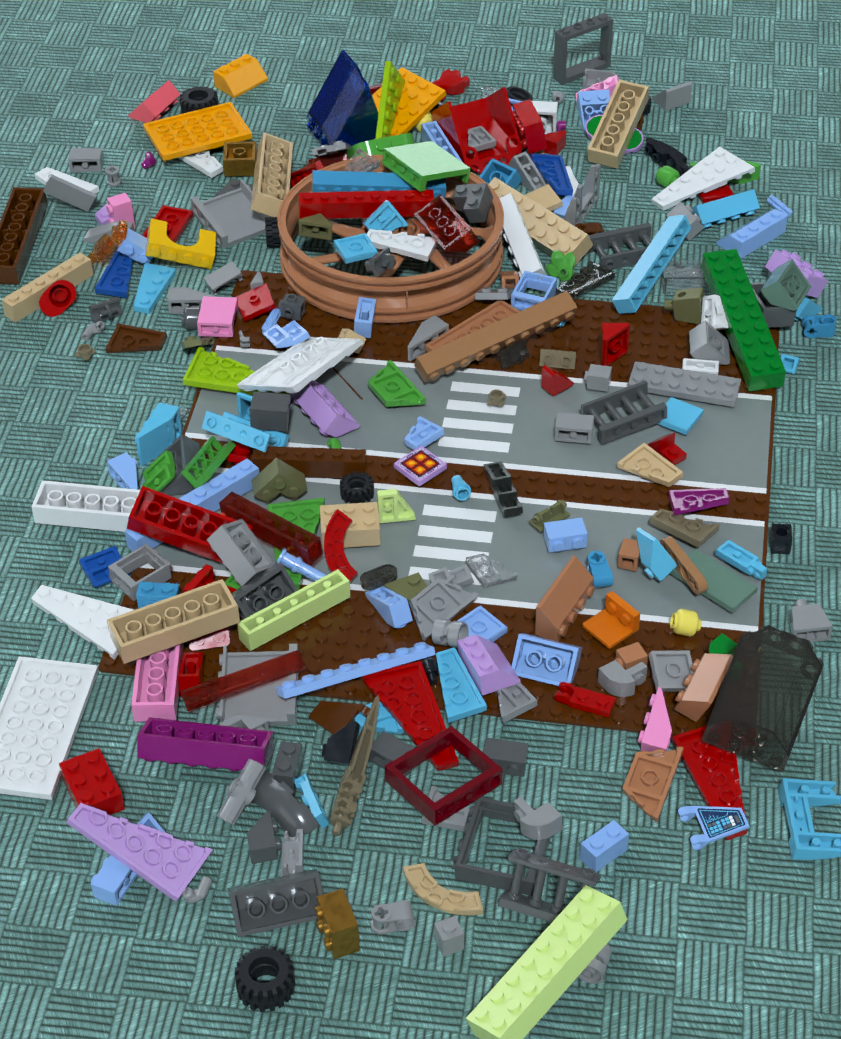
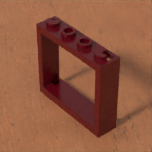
M450 726L385 765V781L436 826L502 784L503 769L453 726ZM452 745L483 773L434 803L403 774Z

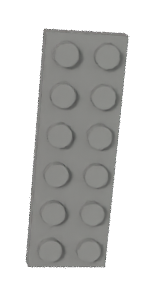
M636 361L628 382L629 387L646 380L648 382V393L735 407L741 385V379Z

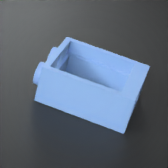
M524 271L511 294V306L522 311L554 297L557 292V278ZM526 288L545 291L546 294L544 297L524 292Z

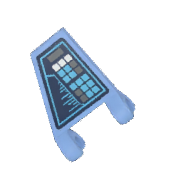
M684 806L678 809L682 822H687L694 816H697L704 834L694 835L690 838L692 847L696 851L702 849L708 843L750 828L742 808Z

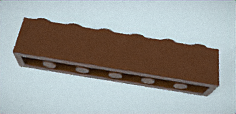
M268 446L266 452L254 448L252 463L259 468V473L275 458L304 473L305 477L342 478L343 476L346 477L347 473L352 475L353 471H355V474H358V471L364 474L367 470L365 449Z

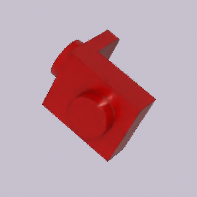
M233 441L236 446L228 455V462H234L237 465L245 459H250L251 447Z

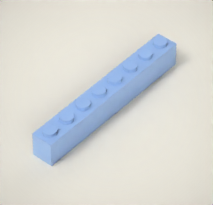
M245 459L179 499L215 512L252 490L251 480L259 474V468L249 459ZM125 530L127 547L132 552L145 544L153 549L163 543L132 530Z

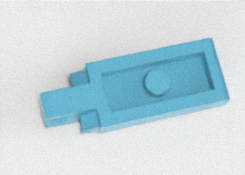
M727 540L716 549V556L744 573L753 575L760 580L767 576V567L762 565L759 557L732 541Z
M304 773L295 779V786L299 792L304 793L301 795L303 802L307 807L310 806V812L323 829L329 825V820L309 777Z

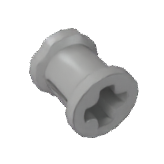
M113 165L106 167L107 185L110 187L120 185L119 167Z

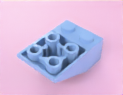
M609 89L578 92L577 108L584 134H587L585 125L588 119L595 115L604 114L610 100Z

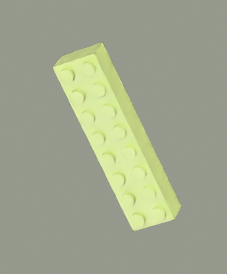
M585 885L466 1017L473 1034L479 1039H524L628 920L621 902Z

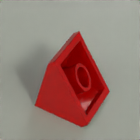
M602 323L600 349L602 366L610 365L628 352L630 324Z

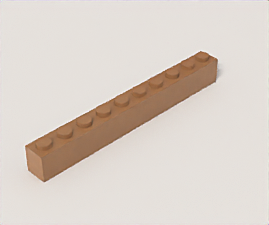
M565 291L422 354L416 358L414 366L424 382L435 381L445 373H452L456 368L466 367L474 360L479 361L490 353L495 354L503 347H511L519 340L524 341L528 339L532 334H540L550 326H557L561 321L571 320L575 316L578 307L568 291Z

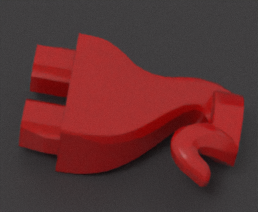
M447 69L438 80L431 83L444 89L447 95H459L464 93L465 87L470 85V79L467 76L461 78L458 70L451 71Z

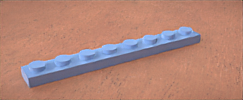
M419 642L414 644L412 648H398L395 650L396 652L391 654L381 653L377 655V658L360 659L356 664H343L336 670H322L321 674L315 676L311 674L305 675L298 681H284L282 685L276 687V692L278 696L284 699L430 657L435 655V650L433 646L425 642Z

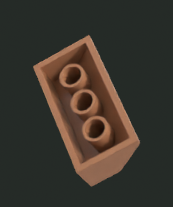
M572 556L536 606L535 635L559 641L561 637L566 635L569 625L575 622L578 612L584 609L587 599L593 596L595 592V587L593 586L594 577L576 556Z

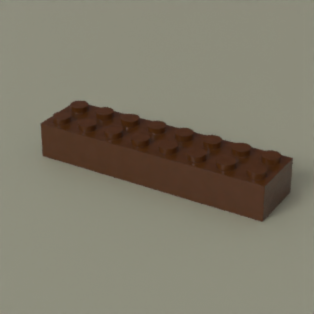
M13 187L0 220V283L19 284L48 205L46 193L43 192L44 188Z

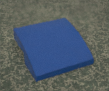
M113 546L79 559V564L92 586L98 588L112 582L108 566L121 559V556L116 547Z

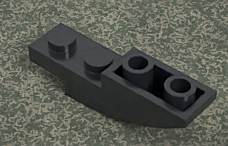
M646 138L645 152L660 167L671 166L680 173V177L690 170V167L687 165V157L677 149L661 141Z

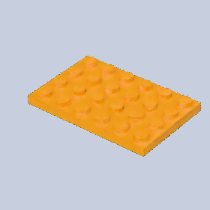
M401 67L398 72L405 80L390 136L408 133L447 95L446 91ZM382 86L340 126L341 131L361 142L376 138Z
M231 102L143 123L146 134L163 161L185 157L209 149H216L217 147L224 146L225 142H243L252 139V132Z

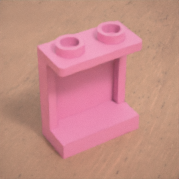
M203 296L197 320L198 335L233 337L235 314L239 311L238 298Z

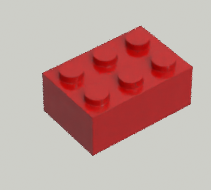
M531 99L512 104L514 110L512 112L523 148H526L529 154L547 149L543 122Z
M100 748L59 763L62 780L75 808L82 803L105 811L107 815L125 810L122 793Z

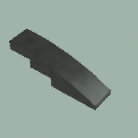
M502 461L483 464L493 495L504 517L523 513V507L517 498V491L512 485L511 475Z

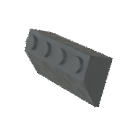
M317 869L228 888L238 937L318 920L314 907L318 906L317 896L323 895V890Z

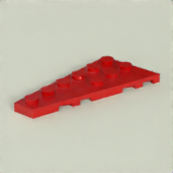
M421 661L361 676V680L375 697L379 695L380 703L416 746L446 729ZM452 745L428 759L437 771L457 767L459 764Z

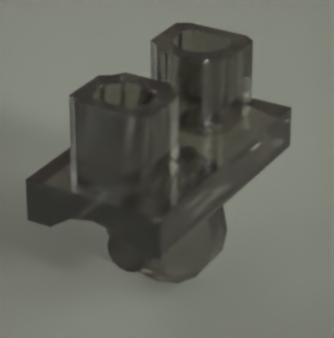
M522 339L503 350L500 349L496 353L497 360L501 363L503 369L516 363H522L525 358L530 356L526 348V340Z

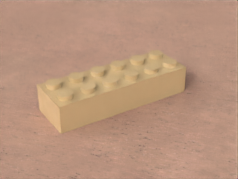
M624 80L618 81L587 149L589 162L618 169L648 102L649 86Z
M223 579L107 619L110 638L124 664L240 623L238 605Z

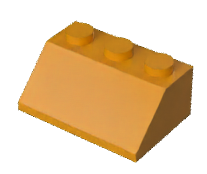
M249 54L242 55L238 59L213 71L215 87L233 98L268 81V77L258 60Z

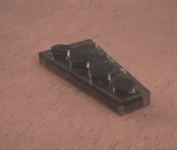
M589 261L587 267H582L578 274L571 276V280H566L556 288V295L568 291L573 299L614 279L615 272Z

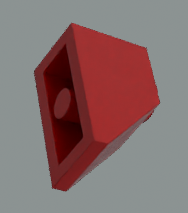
M183 652L178 673L180 697L201 696L204 684L203 652Z

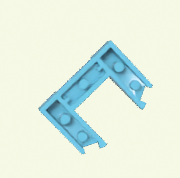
M782 778L778 792L781 806H785L791 835L788 842L792 860H818L841 857V834L814 832L809 808L811 806L841 804V796L836 795L832 790L836 786V782Z

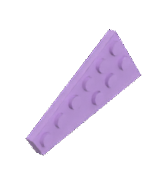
M82 803L79 804L66 821L68 825L175 902L213 850L208 847L196 846L194 842L188 840L182 841L173 838L171 834L142 824L130 823L128 819L122 817L116 818L107 815L105 811Z

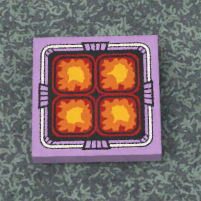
M420 446L396 461L394 468L416 485L421 486L446 470L447 464L423 446Z

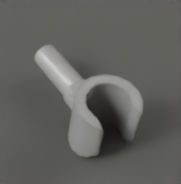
M240 330L238 332L240 347H250V337H245Z

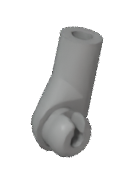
M98 321L97 323L89 324L81 335L82 339L88 341L92 335L102 333L105 328L104 322Z
M202 877L197 889L186 888L182 893L185 901L193 904L205 899L212 880L208 877Z

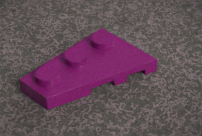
M726 488L669 490V500L674 515L729 504Z

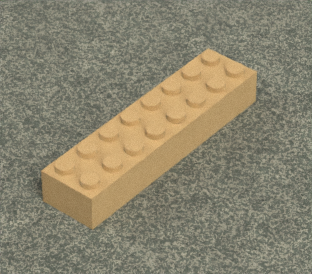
M265 132L262 134L256 152L250 209L256 213L269 215V217H278L280 205L290 189L293 143Z
M494 177L489 183V186L496 192L499 198L509 193L512 194L534 246L549 256L552 255L554 250H558L564 255L573 252L576 265L593 246L587 233Z

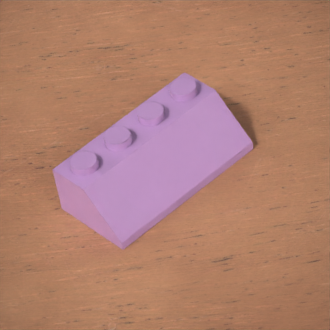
M310 381L299 392L289 393L293 397V402L302 407L301 411L311 417L310 421L319 426V431L325 436L338 437L360 426L353 416L321 383Z

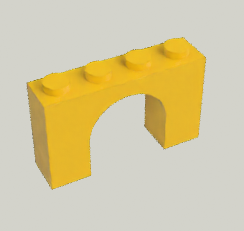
M151 218L147 233L145 256L211 269L215 258L216 232L200 229L196 244L183 246L174 243L168 238L166 221Z

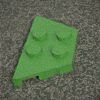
M389 360L387 366L384 369H380L368 381V387L386 407L426 404V398L392 360Z

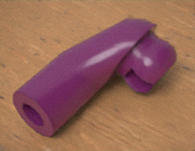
M146 152L145 159L141 162V166L144 169L153 167L156 164V160L151 152Z

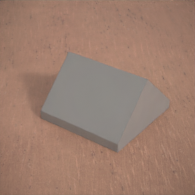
M689 81L666 89L652 99L665 111L690 103L692 82Z

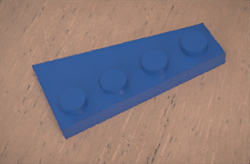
M531 154V160L554 192L560 196H572L573 188L562 155Z
M116 250L95 286V293L127 298L134 259Z

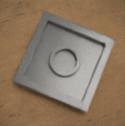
M690 650L651 651L648 655L656 692L658 687L662 688V692H679L681 689L684 690L683 682L687 675H691L693 672L690 669L693 664Z

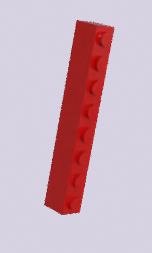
M433 190L299 193L298 210L300 219L319 213L326 219L368 218L385 200H388L402 217L433 216L435 199Z

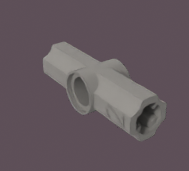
M248 759L239 777L234 779L227 790L228 796L217 817L233 826L235 825L244 807L251 803L256 794L255 787L266 770L263 765Z

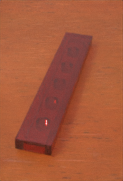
M299 650L180 692L187 711L304 671L306 670V665Z

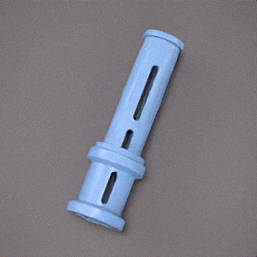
M285 548L276 564L289 568L292 573L302 574L314 582L327 575L303 562L300 556L295 557L288 553Z

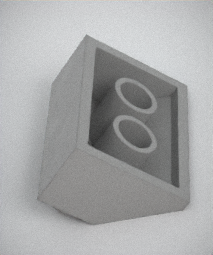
M243 519L221 525L207 539L212 550L218 554L223 565L229 569L235 581L241 587L275 564L274 560Z

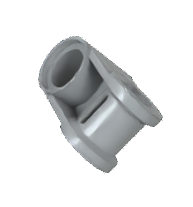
M407 900L379 904L373 907L371 911V929L379 935L407 931L416 925L411 903Z

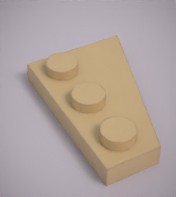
M645 443L617 462V468L667 487H671L683 478V472Z

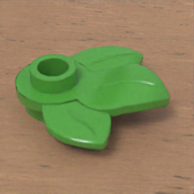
M554 250L551 255L552 263L546 265V270L552 277H559L562 281H569L574 275L575 256L573 252L564 255L562 252Z

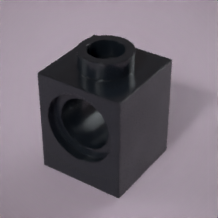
M772 523L770 532L771 554L790 555L792 546L791 524Z

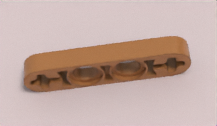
M669 536L661 539L660 544L678 565L675 569L693 592L700 594L707 591L708 585L705 577L673 537Z

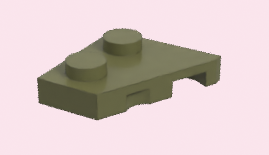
M196 336L184 338L185 341L181 343L182 350L211 345L215 343L214 337L197 339Z

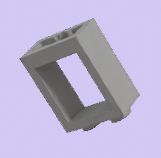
M147 544L108 566L110 580L133 601L137 599L136 593L139 582L164 583L172 578L170 562L167 559H163L156 549H152ZM147 562L156 569L137 582L128 575V573Z

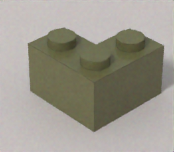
M275 458L251 480L253 496L267 504L279 493L295 501L307 490L305 474L278 458Z

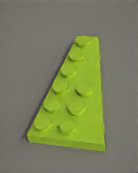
M201 346L198 347L183 378V385L233 393L241 392L248 395H253V392H259L258 390L245 391L237 386L239 382L255 372L250 369V366L228 357L221 358L213 351L210 353L206 352ZM282 391V392H279L278 394H289V393H286L285 391Z

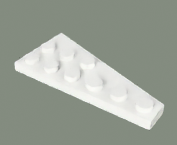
M718 147L654 196L652 204L664 211L676 206L684 199L695 198L698 193H707L726 185L729 180L734 178L736 180L740 179L743 174L748 172L752 174L755 172V167L722 147Z
M41 585L31 598L35 606L47 614H52L56 617L57 621L65 623L70 630L86 641L97 645V648L102 652L106 651L114 660L119 653L110 638L107 619L133 611L134 609Z

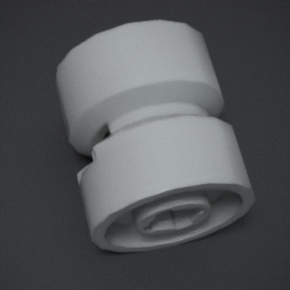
M439 618L435 621L432 628V641L435 645H449L450 647L458 648L457 640L466 638L469 635V628L466 622H452Z
M608 944L603 947L578 976L579 979L590 984H598L603 981L612 955V949Z

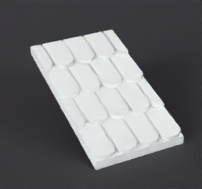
M310 337L290 347L239 382L237 386L245 391L258 390L259 392L272 391L274 393L285 391L286 393H297L310 381H315L327 369L334 367L345 356L349 357L363 344V341L351 338Z

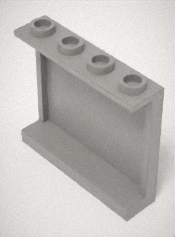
M243 179L240 180V188L201 202L197 196L191 198V211H193L206 230L216 232V243L222 250L265 234V217H269V215L256 213L250 209L252 191Z
M289 644V651L229 653L227 645L223 646V654L219 655V664L222 666V671L218 672L219 684L221 683V689H217V700L220 701V706L216 707V718L223 722L236 714L266 718L269 726L297 725L298 695L284 699L277 695L276 687L282 685L284 681H298V644Z

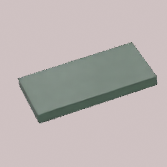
M696 548L687 555L707 581L708 590L701 594L729 612H735L757 593V586ZM675 568L670 572L671 575L687 584Z

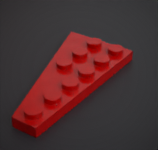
M731 718L672 736V743L675 748H684L681 759L708 807L742 808L745 815ZM747 829L725 837L726 841L747 834Z

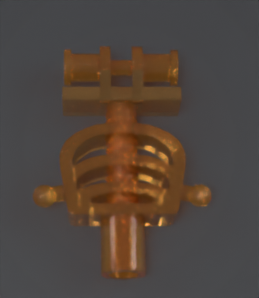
M120 220L117 226H112L111 236L106 233L94 244L93 251L87 256L91 259L92 265L97 260L102 262L111 254L115 243L119 246L121 239L126 238L128 227L125 220Z

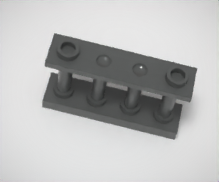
M650 223L588 235L593 243L588 252L597 251L599 253L600 272L636 265L651 243ZM644 241L647 247L638 248L636 243ZM629 245L631 250L623 252L620 246ZM613 248L616 254L607 255L604 249Z
M645 380L581 404V414L594 415V421L599 426V441L601 444H605L660 423L661 420L667 418V405L664 402L654 405L648 397V382ZM641 399L647 408L638 411L632 404V401ZM625 405L631 415L622 417L615 408ZM608 411L615 421L606 424L599 414Z
M523 848L514 849L508 856V861L516 863L511 890H506L502 894L498 906L552 923L565 908L563 902L568 879L581 882V891L585 885L595 887L601 879V874L596 873L590 868L581 869L531 854ZM525 866L538 869L532 897L521 895L520 893ZM547 872L559 876L555 900L552 904L541 899Z

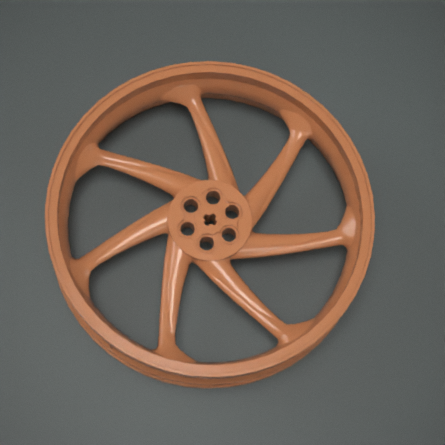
M383 155L348 159L319 169V171L394 173L382 164ZM470 172L468 183H464L456 176L446 178L445 200H435V203L459 211L452 198L456 185L487 182ZM311 173L286 194L278 211V230L281 240V270L293 291L299 296L306 297V301L334 315L355 320L359 297L376 299L374 322L377 323L419 321L429 319L434 315L438 317L473 302L476 292L481 291V288L491 287L497 279L503 264L501 238L504 225L503 206L496 192L487 183L493 195V200L486 221L477 222L482 228L415 220L412 217H403L408 225L394 229L392 234L407 232V235L417 236L418 234L472 235L481 237L485 244L471 256L452 266L435 247L429 260L440 270L407 277H391L407 256L390 252L396 260L393 268L387 269L377 277L361 276L323 265L343 262L338 252L309 257L293 242L299 233V193L312 192ZM330 221L332 223V232L344 238L368 233L364 225L362 228H357Z

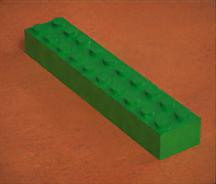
M737 249L703 253L701 269L711 295H719L729 326L728 329H725L748 391L783 387L786 370Z

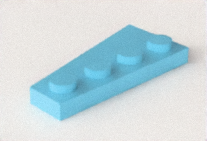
M150 263L144 264L133 305L134 311L146 314L152 312L175 277V268Z
M455 647L436 653V662L448 723L487 711V705Z

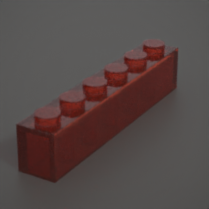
M231 492L219 502L221 515L235 520L243 519L246 524L253 526L252 532L257 538L281 551L284 548L287 549V552L295 557L300 556L306 564L311 566L323 554L320 537L246 498Z

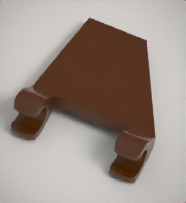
M320 701L308 717L333 735L352 722L358 713L367 717L370 708L364 704Z

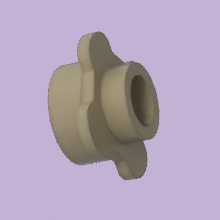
M81 344L77 348L78 352H75V357L89 360L91 355L96 353V350L91 348L89 344Z
M492 390L488 394L487 404L494 406H503L505 404L506 394L501 390Z

